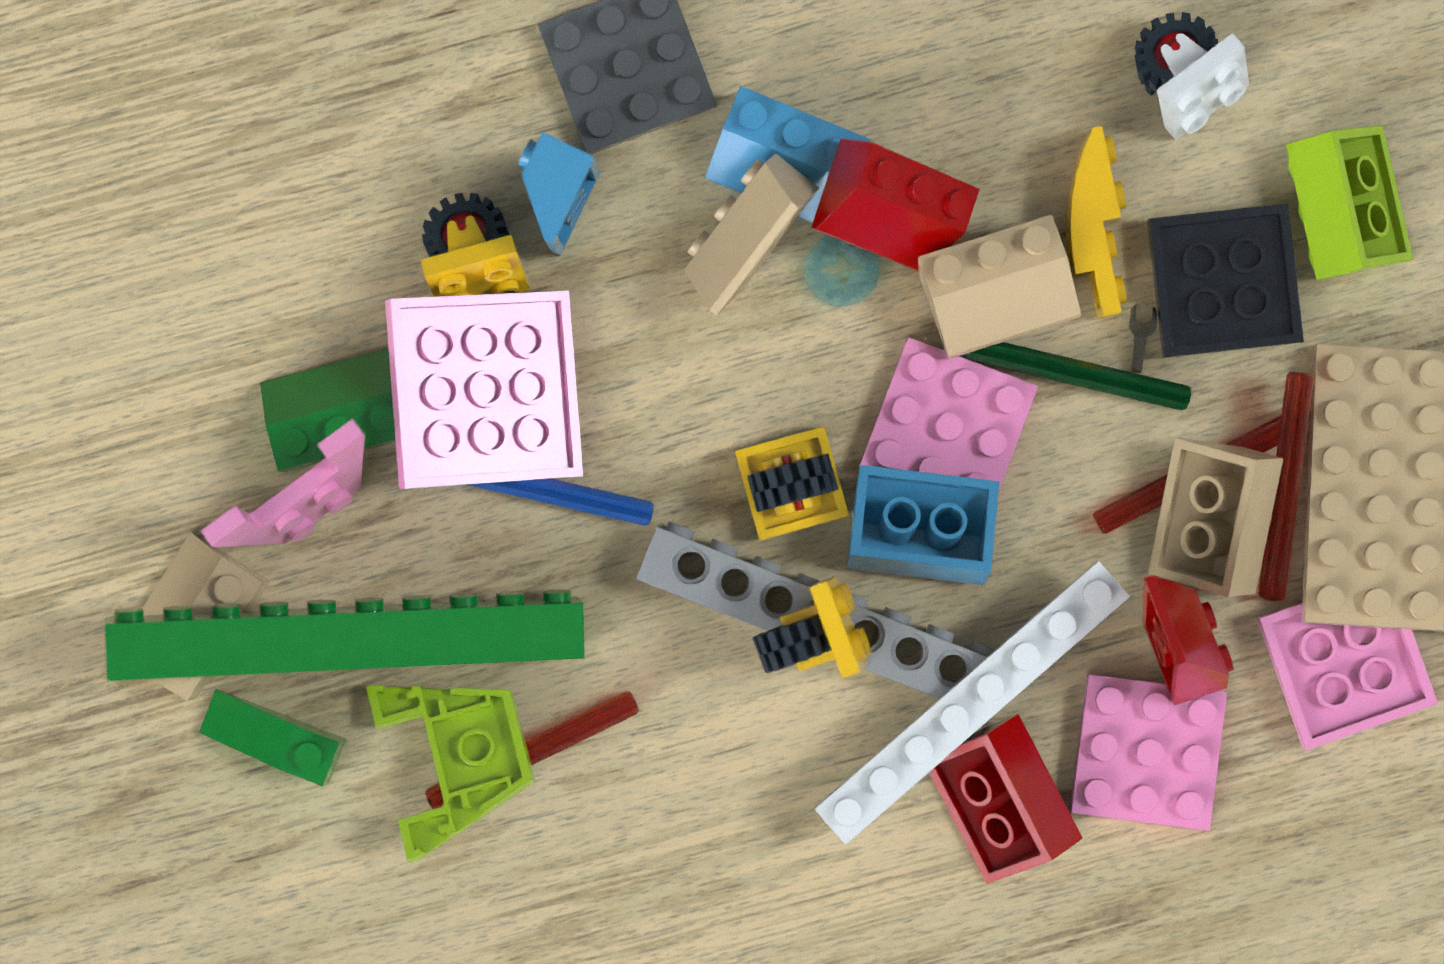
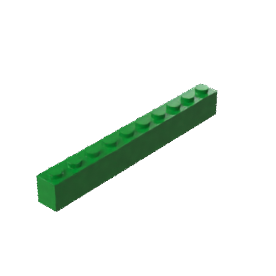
M563 589L543 591V598L524 599V592L510 591L496 593V600L478 601L477 594L464 593L450 595L449 602L431 603L430 596H406L402 598V604L384 605L383 598L355 599V606L336 607L335 600H312L307 602V608L288 609L287 602H265L259 604V611H240L239 604H218L211 606L212 613H192V607L171 606L163 608V615L144 616V609L123 608L114 611L115 617H105L107 681L585 659L583 602L578 597H571L570 590Z

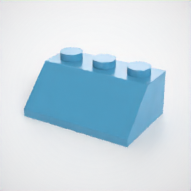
M740 86L723 126L705 179L742 193L747 186L741 182V179L757 159L765 163L776 153L820 188L798 216L813 223L840 139L870 142L871 139Z
M542 132L538 142L532 139L529 140L518 165L522 167V178L543 238L551 252L561 256L600 172L594 156Z
M860 465L851 519L846 569L985 585L992 568L1000 481Z

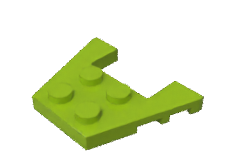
M384 685L366 686L374 723L379 730L423 717L444 804L440 808L398 820L406 858L410 863L421 860L535 782L515 698L511 690L478 688L429 689L422 688L421 686H411V688L385 687Z

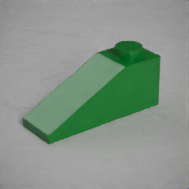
M215 689L199 733L276 769L320 786L330 782L346 738L219 689Z

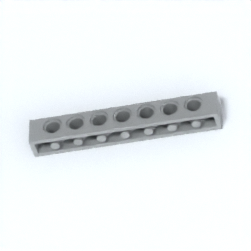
M668 522L666 530L656 527L636 577L637 580L767 631L782 625L779 619L781 616L815 604L809 587L819 582V580L801 573L798 574L796 581L778 574L781 565L755 556L752 564L735 557L738 548L713 538L709 547L692 540L695 531L672 522ZM686 552H697L704 558L705 571L700 577L688 579L679 572L678 561ZM740 569L746 573L749 585L743 594L731 596L723 590L721 579L726 571ZM774 586L787 588L792 596L790 607L781 613H774L765 605V595ZM852 594L856 609L852 610L850 616L854 626L860 621L869 620L878 629V637L870 645L872 654L866 658L868 664L864 669L940 698L994 651V649L972 641L969 649L952 643L954 633L931 624L928 625L926 632L908 626L911 620L910 616L885 607L882 615L865 609L868 600ZM907 637L915 638L921 646L919 658L911 664L901 663L895 653L899 641ZM948 655H958L964 663L963 674L954 681L944 680L939 672L940 662Z

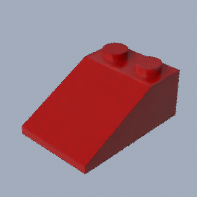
M1156 575L1145 577L1142 623L1174 706L1226 689L1229 679L1228 672L1233 671L1234 667L1226 645L1218 646L1212 630L1217 628V622L1209 602L1201 604L1196 589Z

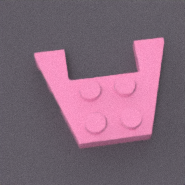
M351 419L318 444V447L326 456L325 459L252 513H247L235 505L201 530L202 534L212 547L286 544L290 540L296 542L305 538L315 529V522L328 512L334 514L347 507L353 500L352 495L361 489L365 435L355 421Z

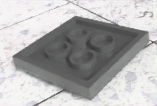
M600 0L538 24L585 151L590 155L717 107L677 0Z

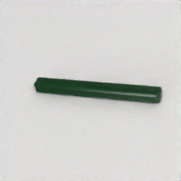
M1006 342L964 354V358L970 361L1177 410L1187 409L1191 398V388L1187 385Z

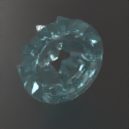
M828 235L821 238L809 252L805 265V275L810 289L820 300L833 306L846 307L855 305L870 295L877 284L880 265L876 254ZM839 250H843V256H846L847 264H855V266H862L863 268L849 273L846 289H842V282H839L837 274L822 272V269H829V266L836 265Z

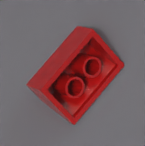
M841 138L811 228L919 272V256L951 247L965 234L980 189L873 142Z
M1019 714L973 733L929 772L986 884L1050 862L1083 839Z

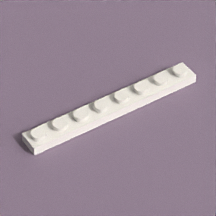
M1096 561L815 806L814 810L846 845L1130 596L1099 561Z

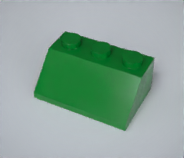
M389 348L260 383L265 426L279 472H289L321 462L326 456L318 447V444L351 419L355 421L365 435L364 451L396 442Z

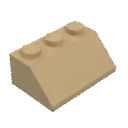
M776 153L765 163L759 159L753 163L741 179V182L747 186L738 199L732 195L726 199L714 215V218L720 223L711 235L703 231L687 251L693 259L684 271L709 311L716 316L742 291L820 189Z
M1052 214L918 257L919 277L948 359L1081 317L1067 254Z
M1180 437L1175 438L1148 573L1228 598L1256 594L1283 458L1239 446Z
M190 532L142 609H144V616L163 615V608L171 606L192 607V613H212L211 606L239 604L240 611H252L270 580L219 548L212 547L208 541ZM210 676L152 680L185 701H190L198 697Z

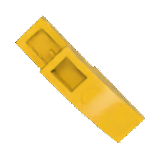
M1102 126L1093 127L1087 133L1080 149L1071 177L1066 211V248L1072 277L1089 274L1098 319L1122 313L1120 304L1127 303L1122 276H1114L1111 262L1112 258H1117L1114 234L1112 230L1105 231L1104 224L1116 222L1121 218L1120 209L1126 208V199L1121 181L1114 182L1110 164L1117 161L1116 150L1112 136L1104 137Z

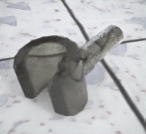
M1134 305L1129 315V329L1134 334V348L1130 371L1142 373L1145 346L1148 337L1155 332L1157 327V310L1153 307L1152 319L1142 323L1135 318L1137 305Z

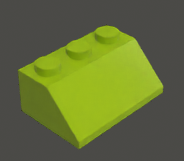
M1383 125L1334 130L1286 144L1289 157L1288 169L1294 179L1299 201L1298 213L1301 221L1304 223L1309 245V261L1314 268L1317 281L1414 260Z

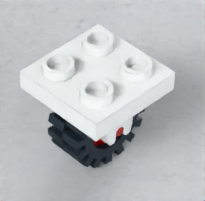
M1174 12L1166 14V23L1161 24L1158 17L1152 20V30L1150 31L1144 27L1140 32L1141 41L1136 40V55H1134L1141 84H1145L1146 92L1151 96L1157 92L1164 128L1175 141L1185 133L1192 134L1197 132L1207 123L1209 115L1223 105L1230 106L1237 102L1249 86L1245 47L1232 33L1218 43L1215 31L1211 26L1205 27L1204 19L1197 16L1195 21L1192 22L1190 13L1182 12L1181 20H1175Z

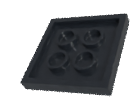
M1288 203L1150 218L1147 220L1162 358L1304 342Z

